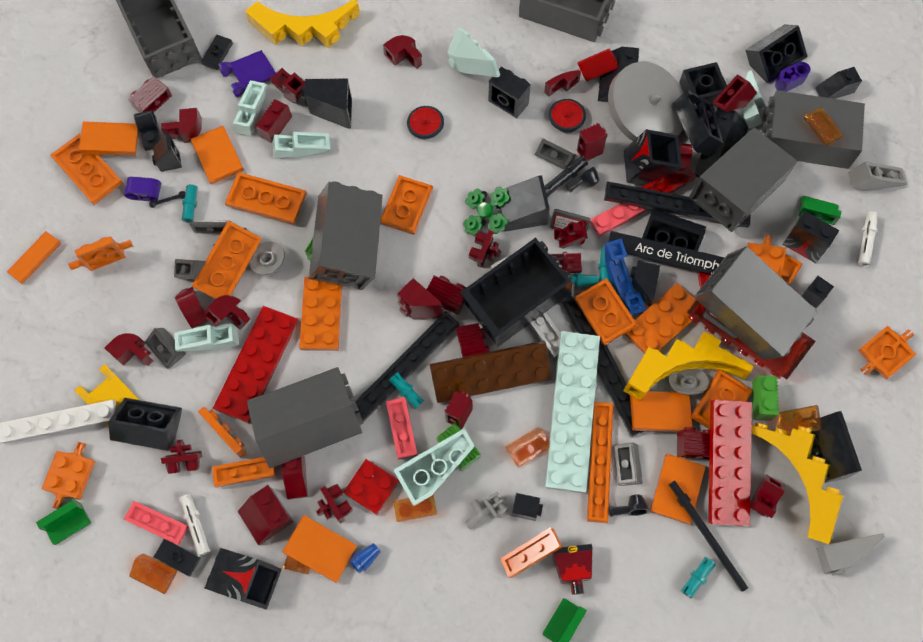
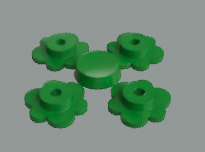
M478 188L468 193L465 203L471 209L477 207L479 216L470 215L469 219L463 222L467 234L477 235L478 230L482 229V218H489L488 228L494 231V234L505 230L508 219L503 217L501 213L497 215L492 214L493 206L503 207L504 203L510 200L506 188H495L494 192L490 195L492 198L491 204L483 202L485 195Z

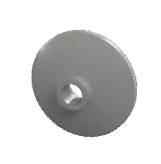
M272 241L260 244L249 263L251 269L258 275H270L276 272L284 262V249L280 244Z
M684 370L671 374L669 376V385L673 390L681 394L695 395L704 392L708 388L709 379L700 370Z

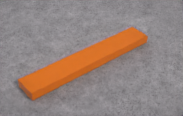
M594 402L587 522L608 523L613 403Z

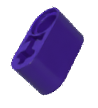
M798 62L782 70L775 82V88L787 92L802 85L811 71L810 65L806 62Z
M128 177L124 196L130 200L156 202L159 198L162 183L154 178Z

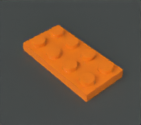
M78 134L50 156L92 204L95 205L121 186L123 182L98 154H80L79 144L81 135Z
M238 172L225 205L230 208L295 225L307 192L303 189Z
M228 221L207 257L205 265L193 282L192 287L214 299L223 295L232 296L262 238Z
M304 277L299 348L300 350L339 351L342 286Z
M676 283L635 320L638 326L624 335L644 354L648 347L660 351L698 317L705 308L680 284Z

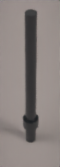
M675 480L668 484L676 495L679 505L685 508L740 591L743 592L748 589L738 571L690 503L691 499L687 493L684 494Z

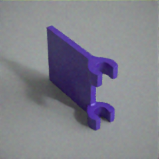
M262 50L231 63L222 62L219 64L223 77L233 72L239 81L231 84L235 97H239L245 92L250 80L264 83L276 74Z

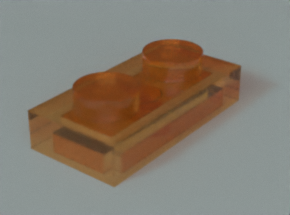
M822 107L805 115L804 120L825 147L843 137L842 132Z
M434 493L413 506L409 498L393 501L397 523L437 515Z

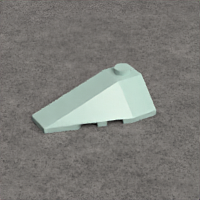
M460 27L457 28L447 52L450 67L462 73L499 77L500 73L495 59L485 49L481 50L478 42L475 39L471 40L469 38L470 34Z
M465 428L394 469L413 506L432 496L475 447Z

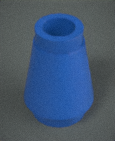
M372 543L352 555L353 558L349 562L359 574L362 571L366 572L381 551Z

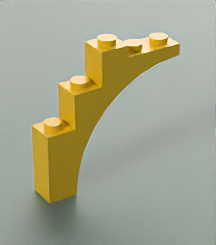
M351 0L342 7L320 15L291 16L269 9L257 1L245 10L248 22L275 45L283 41L287 35L300 46L310 42L315 36L329 48L339 40V31L344 29L350 21L356 19L360 14L358 2Z
M704 331L694 348L690 347L686 342L676 339L667 356L663 355L659 350L648 347L627 383L624 392L641 401L649 389L656 383L677 372L692 369H720L725 373L745 380L754 366L746 360L731 354L728 350L718 347L721 340Z
M756 422L755 426L751 425V434L761 437L777 447L799 472L806 487L810 504L808 538L829 545L833 537L844 495L839 494V489L827 486V490L823 489L830 465L825 463L826 459L813 456L812 459H809L815 435L811 434V429L801 426L798 427V430L792 428L791 435L789 436L786 430L776 428L775 431L768 430V425Z

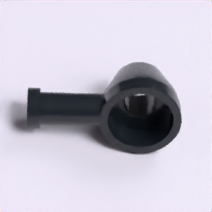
M595 167L588 169L579 178L567 184L566 188L571 193L583 183L593 187L600 181Z
M640 494L630 496L627 506L609 507L610 517L623 514L640 516L649 512L648 505Z

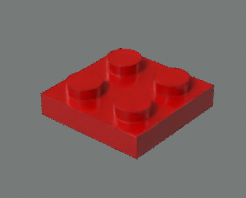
M365 459L343 493L375 515H378L400 481Z

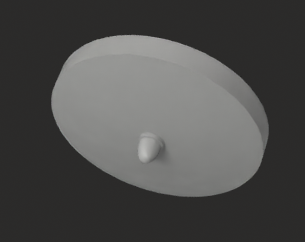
M636 62L625 67L614 77L609 88L608 104L615 124L626 137L634 141L646 129L679 135L683 130L682 123L672 105L683 94V90L668 71L653 63Z

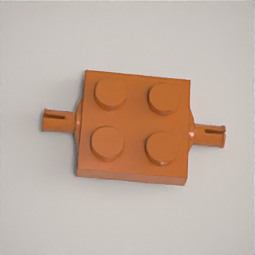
M768 234L764 235L763 244L748 242L747 247L782 278L786 248L771 245L772 235H769L767 241Z
M111 236L101 238L97 242L83 245L79 249L74 250L78 260L70 262L68 265L71 270L81 266L88 268L90 271L96 270L126 258L123 250L133 247L132 241L129 239L125 242L117 243Z
M886 326L858 350L868 362L860 369L861 372L866 370L863 374L868 375L869 372L875 369L885 379H888L916 355L906 342L914 336V333H910L911 330L908 329L900 336L889 326Z
M77 442L74 453L56 451L41 488L56 495L52 508L59 509L64 498L81 500L96 462L82 456L85 443Z

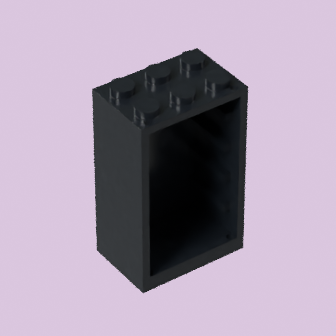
M536 237L460 292L466 307L497 347L572 293L571 275L567 270L563 271L560 268L558 259L554 255L551 257L547 252L548 247L543 241L539 242Z

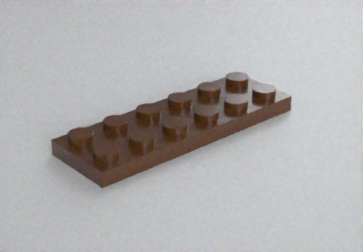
M545 341L429 364L437 403L450 401L456 391L459 393L463 391L470 396L552 380Z

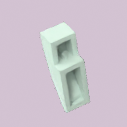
M752 70L748 71L745 79L752 84L757 94L746 107L742 108L749 129L763 124L759 109L766 107Z
M250 80L238 104L239 111L233 121L235 133L247 136L253 135L256 128L255 124L259 120L263 107L267 84Z
M293 132L292 135H274L272 141L273 158L301 157L330 151L329 133Z
M232 323L217 327L206 325L174 332L175 351L177 352L205 351L239 346L238 328Z

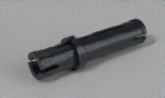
M580 156L571 165L568 164L565 170L545 185V190L548 189L546 192L547 198L570 178L576 177L577 173L588 165L587 160L580 164L585 157Z

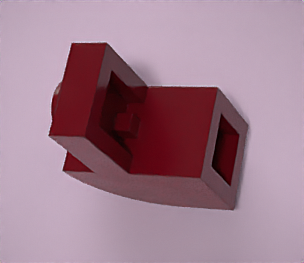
M399 35L383 44L384 55L395 66L405 58L416 69L422 66V54L416 48L415 40L412 37Z
M281 68L270 78V82L283 93L287 100L296 102L302 96V86H305V81L295 72L290 75Z
M197 108L179 109V122L161 123V130L164 135L170 134L172 139L181 137L184 143H188L191 141L190 139L197 137L202 129V117Z
M679 143L682 169L671 173V176L690 177L691 157L693 154L692 144Z
M193 287L183 289L176 295L175 300L191 329L208 321L202 315L205 309L200 303Z
M223 295L216 298L202 313L215 327L227 318L241 330L251 319L243 309L237 307L241 300L231 295Z
M132 333L118 335L104 347L123 366L134 355L147 366L153 362L149 357L151 352L144 347L146 343L139 336Z
M766 474L751 500L750 508L761 516L773 518L776 513V504L785 492V484Z

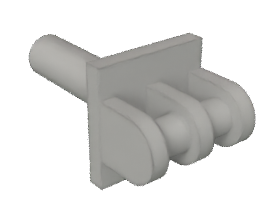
M498 492L483 500L487 505L484 509L477 499L470 503L476 515L465 522L469 529L490 514H493L495 518H499L509 510L508 507L504 506L503 499H499Z

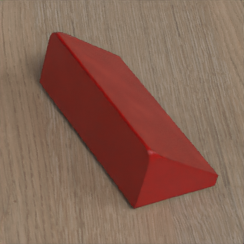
M610 48L577 62L586 81H590L618 68L617 59Z

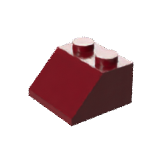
M414 278L397 293L399 310L406 317L410 316L413 320L438 319L442 315V303Z
M266 485L250 496L238 510L239 515L259 546L294 522L273 488L269 485Z

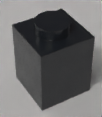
M817 276L802 294V297L810 305L817 308L834 286L820 276Z
M516 493L512 516L536 521L537 516L541 517L543 504H539L540 498Z

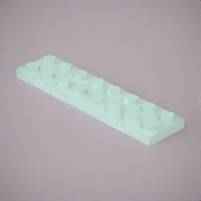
M565 331L560 333L545 488L586 493L600 336Z

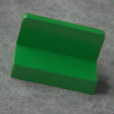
M802 196L798 216L806 211L827 224L835 225L840 219L842 211L838 210V204Z
M72 500L40 519L36 524L40 530L47 532L52 544L57 545L90 525L91 521L82 504Z
M563 598L542 635L552 642H569L587 610Z

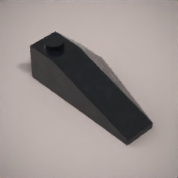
M717 108L716 117L723 144L708 156L701 153L694 173L696 177H700L746 135L748 125L737 111L725 112Z

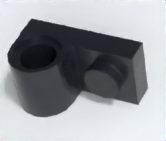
M152 110L134 114L136 126L141 134L143 148L145 151L153 149L161 140L156 115Z

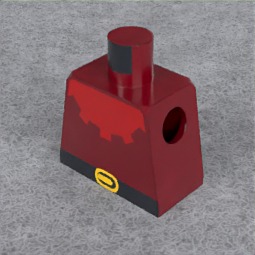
M592 544L562 547L552 553L560 583H570L572 595L584 594L583 581L592 579Z

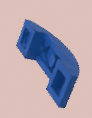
M622 239L605 243V262L612 287L631 315L646 311L641 293H635L624 258L628 256Z

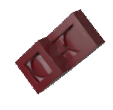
M569 71L553 77L545 82L544 93L550 97L560 88L567 92L580 82L581 71Z

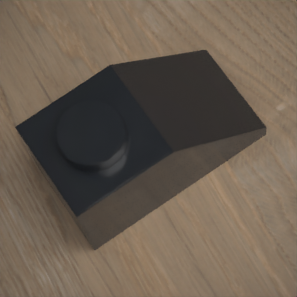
M855 67L838 71L817 85L815 89L820 97L836 99L855 93L862 79Z
M166 134L153 147L154 155H152V161L154 166H157L161 172L182 168L180 152L170 134Z
M638 261L636 267L632 266L630 277L633 278L632 284L637 293H641L645 304L651 306L654 301L660 265Z

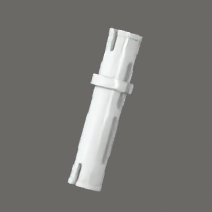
M870 211L866 213L858 265L862 267H869L871 265L874 239L878 233L876 227L879 215L877 212Z
M192 494L181 496L179 501L185 514L183 518L188 523L197 555H206L211 550L209 549L199 519L200 512L196 510Z

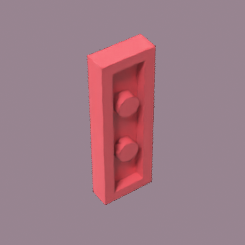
M618 204L590 219V225L597 235L601 237L645 213L646 208Z
M405 397L386 401L398 460L418 456Z
M133 501L123 519L177 545H180L189 528L188 525Z

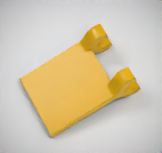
M106 364L100 367L99 370L107 378L92 392L89 393L81 385L74 390L88 405L116 400V407L118 408L124 398L139 400Z

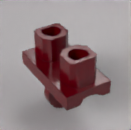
M587 221L571 222L563 229H555L554 239L559 241V247L564 249L573 244H583L585 239H588L586 232Z
M488 230V233L477 232L475 243L482 245V248L480 250L472 247L469 252V259L476 261L478 267L483 268L488 254V260L493 261L494 257L501 256L502 251L498 249L499 243L494 242L493 246H491L494 240V231Z
M563 252V254H550L551 257L554 255L560 262L559 266L563 271L582 273L581 253Z
M177 440L176 446L170 447V452H177V454L166 455L161 458V464H166L168 474L180 472V462L186 461L187 471H196L199 469V459L203 457L202 451L185 453V451L192 449L191 444L185 445L183 440Z
M339 485L320 488L328 504H325L323 499L319 500L317 503L320 508L316 511L317 515L321 516L324 514L328 520L332 518L330 510H332L340 523L344 522V517L349 515L353 509L347 500L337 506L335 499L343 495Z

